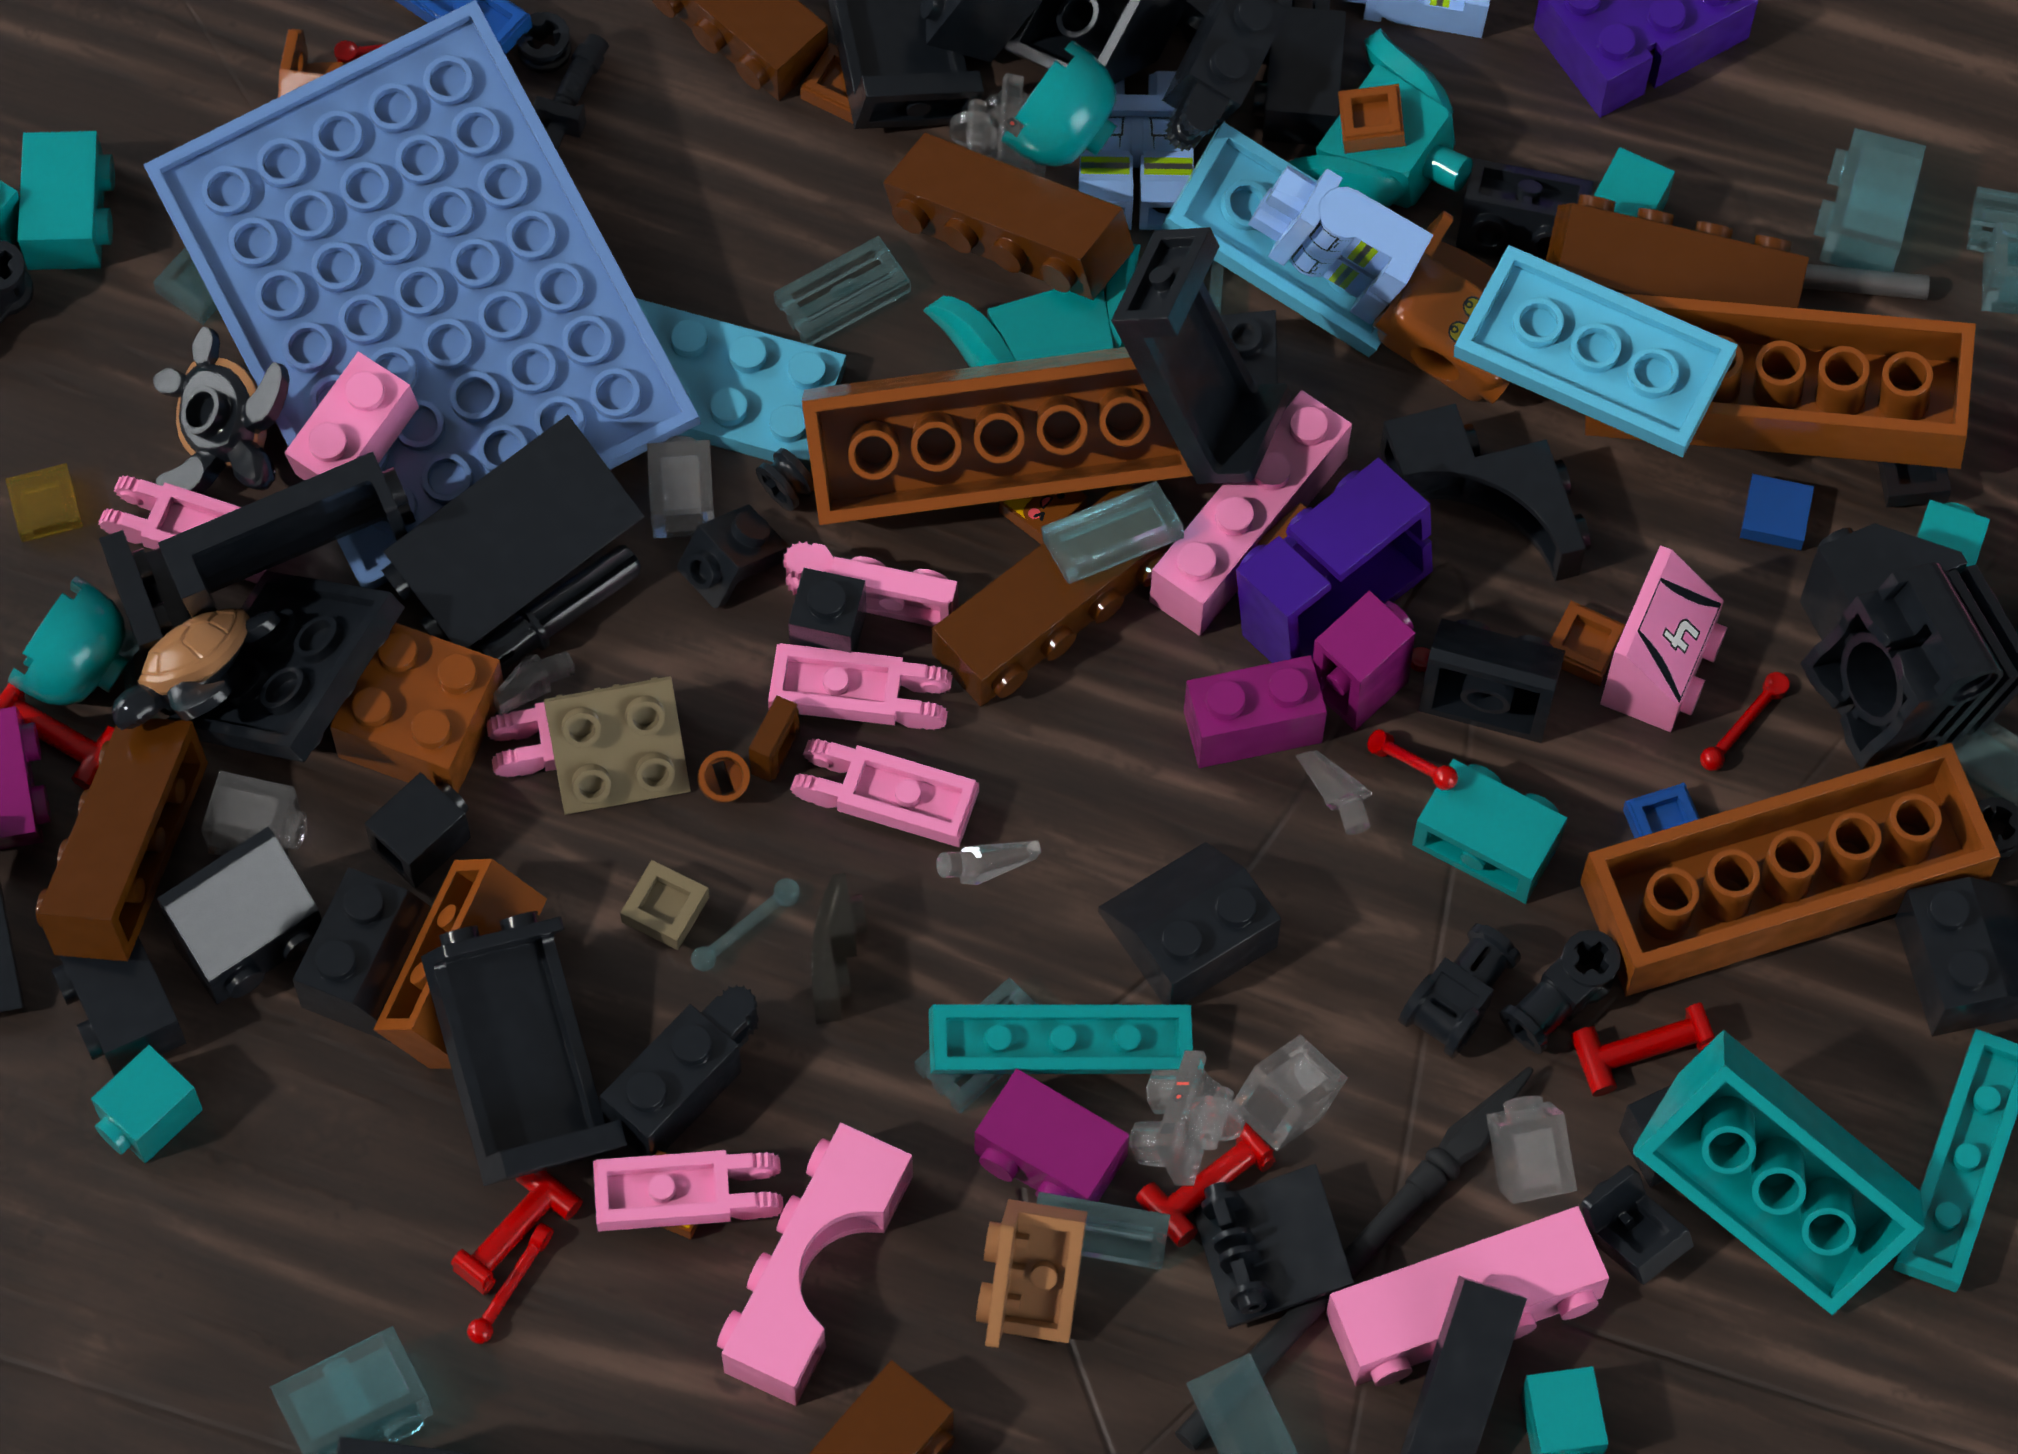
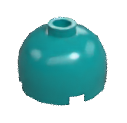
M1073 40L1067 45L1065 50L1074 58L1067 67L1055 61L1016 115L1015 119L1025 125L1019 135L1016 137L1006 130L1001 139V142L1036 164L1052 167L1071 164L1085 150L1097 156L1117 128V125L1108 120L1116 102L1115 84L1107 68L1093 54Z
M78 575L72 579L70 584V590L77 594L76 597L72 599L62 592L22 654L27 656L23 662L25 666L29 667L27 672L23 674L16 668H13L7 681L27 695L47 704L67 706L82 702L97 687L109 692L129 660L119 655L126 637L124 617L114 601L100 589Z

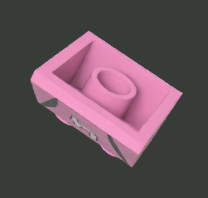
M1660 545L1614 651L1600 705L1671 732L1680 711L1692 715L1705 683L1704 679L1695 676L1702 658L1711 662L1715 661L1728 627L1717 623L1724 600L1669 548Z

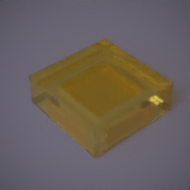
M67 463L5 479L18 533L22 542L83 527Z

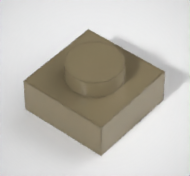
M651 860L620 912L621 922L679 950L709 899V888Z

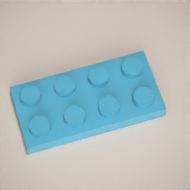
M1223 122L1210 140L1161 227L1165 230L1210 227L1219 244V249L1213 259L1214 261L1365 356L1370 357L1378 349L1381 342L1378 338L1377 329L1373 327L1374 321L1370 325L1350 312L1357 298L1322 276L1310 277L1300 273L1292 265L1290 259L1282 266L1269 258L1268 255L1276 241L1248 225L1263 196L1270 188L1274 187L1287 166L1315 182L1317 180Z
M1508 245L1454 346L1453 357L1683 458L1735 358L1738 344Z
M636 298L700 418L701 424L677 436L774 462L773 454L780 448H784L794 454L810 472L811 463L802 407L804 389L840 385L847 366L846 355Z

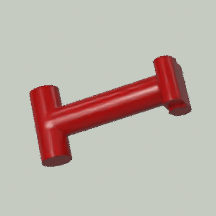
M8 683L0 694V709L16 706L23 716L25 724L35 722L40 740L81 763L71 779L82 789H90L99 767L101 747L104 742L110 741L115 728L107 726L95 742L25 702V693Z
M1699 1002L1685 1009L1686 1019L1604 1045L1601 1044L1596 1028L1593 1026L1585 1027L1572 1033L1571 1039L1592 1095L1594 1097L1603 1096L1617 1089L1612 1069L1692 1044H1696L1700 1053L1715 1038L1703 1004Z
M1248 1122L1242 1123L1234 1133L1236 1145L1170 1196H1167L1155 1182L1144 1186L1136 1195L1135 1200L1178 1247L1188 1244L1198 1232V1229L1186 1216L1198 1208L1206 1199L1204 1194L1205 1188L1219 1182L1230 1183L1254 1164L1261 1172L1267 1171L1275 1161L1273 1149Z
M546 1170L516 1178V1181L530 1192L472 1255L462 1248L451 1261L453 1271L484 1296L490 1292L496 1283L492 1271L550 1208L567 1221L577 1213L583 1203V1199Z

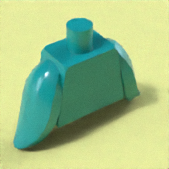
M1379 28L1364 40L1371 72L1358 89L1399 84L1406 146L1345 153L1341 117L1339 115L1316 147L1317 155L1296 158L1288 161V163L1315 180H1318L1323 172L1329 169L1343 178L1338 187H1350L1358 190L1385 207H1390L1394 204L1407 208L1416 205L1432 181L1451 190L1460 191L1471 174L1473 160L1453 150L1455 146L1452 117L1453 107L1443 86L1426 67L1393 43L1384 31Z
M1133 244L1135 248L1094 300L1070 291L1064 293L1053 289L989 308L986 318L970 304L955 297L942 296L923 311L946 333L969 367L1125 347L1111 320L1136 270L1141 245Z

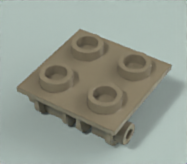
M671 676L663 678L653 677L651 680L625 685L614 684L613 687L603 689L597 687L592 691L564 696L559 694L556 697L544 699L564 815L691 792Z

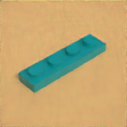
M933 1004L928 1009L930 1074H1013L1016 1068L1026 1074H1189L1194 1069L1191 1005Z
M1978 1029L1975 1030L1920 1187L1925 1229L1898 1253L1892 1270L1955 1293L1960 1287L2018 1114L2017 1043Z

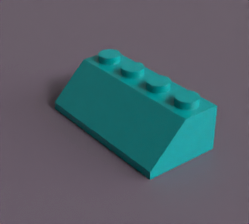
M1724 1029L1678 1073L1633 1147V1154L1831 1315L1838 1311L1925 1229L1921 1191Z

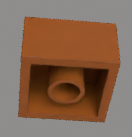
M395 622L390 630L388 639L378 648L358 679L356 688L345 699L330 725L338 758L407 783L422 772L436 786L445 782L459 793L487 733V720L494 717L506 692L500 660Z

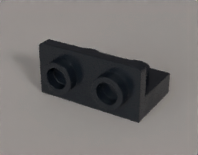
M1474 158L1464 199L1456 246L1463 250L1502 257L1508 245L1546 261L1558 205L1567 203L1577 204L1579 194L1591 195L1594 181Z
M121 530L101 537L99 541L145 663L148 652L169 631L191 619V616L180 597L160 548L146 553L143 548L131 552L124 531Z

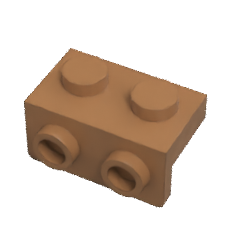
M1008 1199L1002 1223L990 1221L986 1237L984 1261L996 1263L993 1283L982 1282L976 1313V1322L988 1323L985 1346L999 1348L1002 1333L1069 1344L1087 1211Z

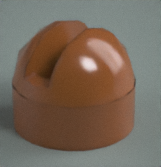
M717 751L710 754L702 762L698 770L699 787L702 793L714 802L729 803L735 801L746 791L749 785L750 771L747 763L741 756L731 751ZM722 761L733 790L723 795L712 766Z

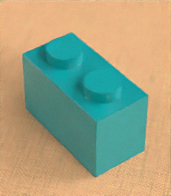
M97 131L23 133L18 243L27 270L101 268L102 245H111L113 239L112 213L110 208H104V191H114L115 166L113 155L103 154Z
M1453 759L1449 766L1453 767L1458 774L1457 784L1448 791L1440 790L1436 787L1417 820L1412 845L1526 904L1562 841L1568 817L1560 814L1557 807L1546 798L1532 793L1523 795L1502 784L1500 778L1491 770L1477 764L1467 766Z

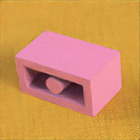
M358 351L284 452L295 474L303 480H307L371 452L374 453L379 464L419 408L410 384Z

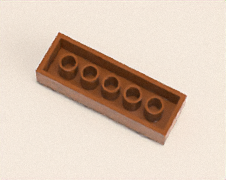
M1621 293L1738 344L1735 358L1690 445L1961 469L1967 438L1976 323ZM1586 415L1585 435L1641 440Z
M1125 347L804 389L802 407L819 525L1193 476Z
M1951 742L1589 852L1580 883L1599 930L1610 936L1619 947L1621 961L1617 976L1627 997L1896 914L1909 889L1966 877L1989 881L2001 855Z

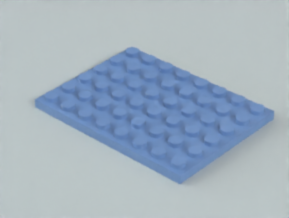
M476 0L143 164L257 386H259L268 367L273 362L285 365L290 378L284 406L276 423L288 447L358 351L410 384L419 408L379 462L381 471L394 467L407 496L408 504L416 520L415 523L405 526L407 533L566 415L570 416L609 470L701 424L698 413ZM380 521L337 539L361 587L375 589L389 582L381 571L391 563L383 551L396 542L388 522Z

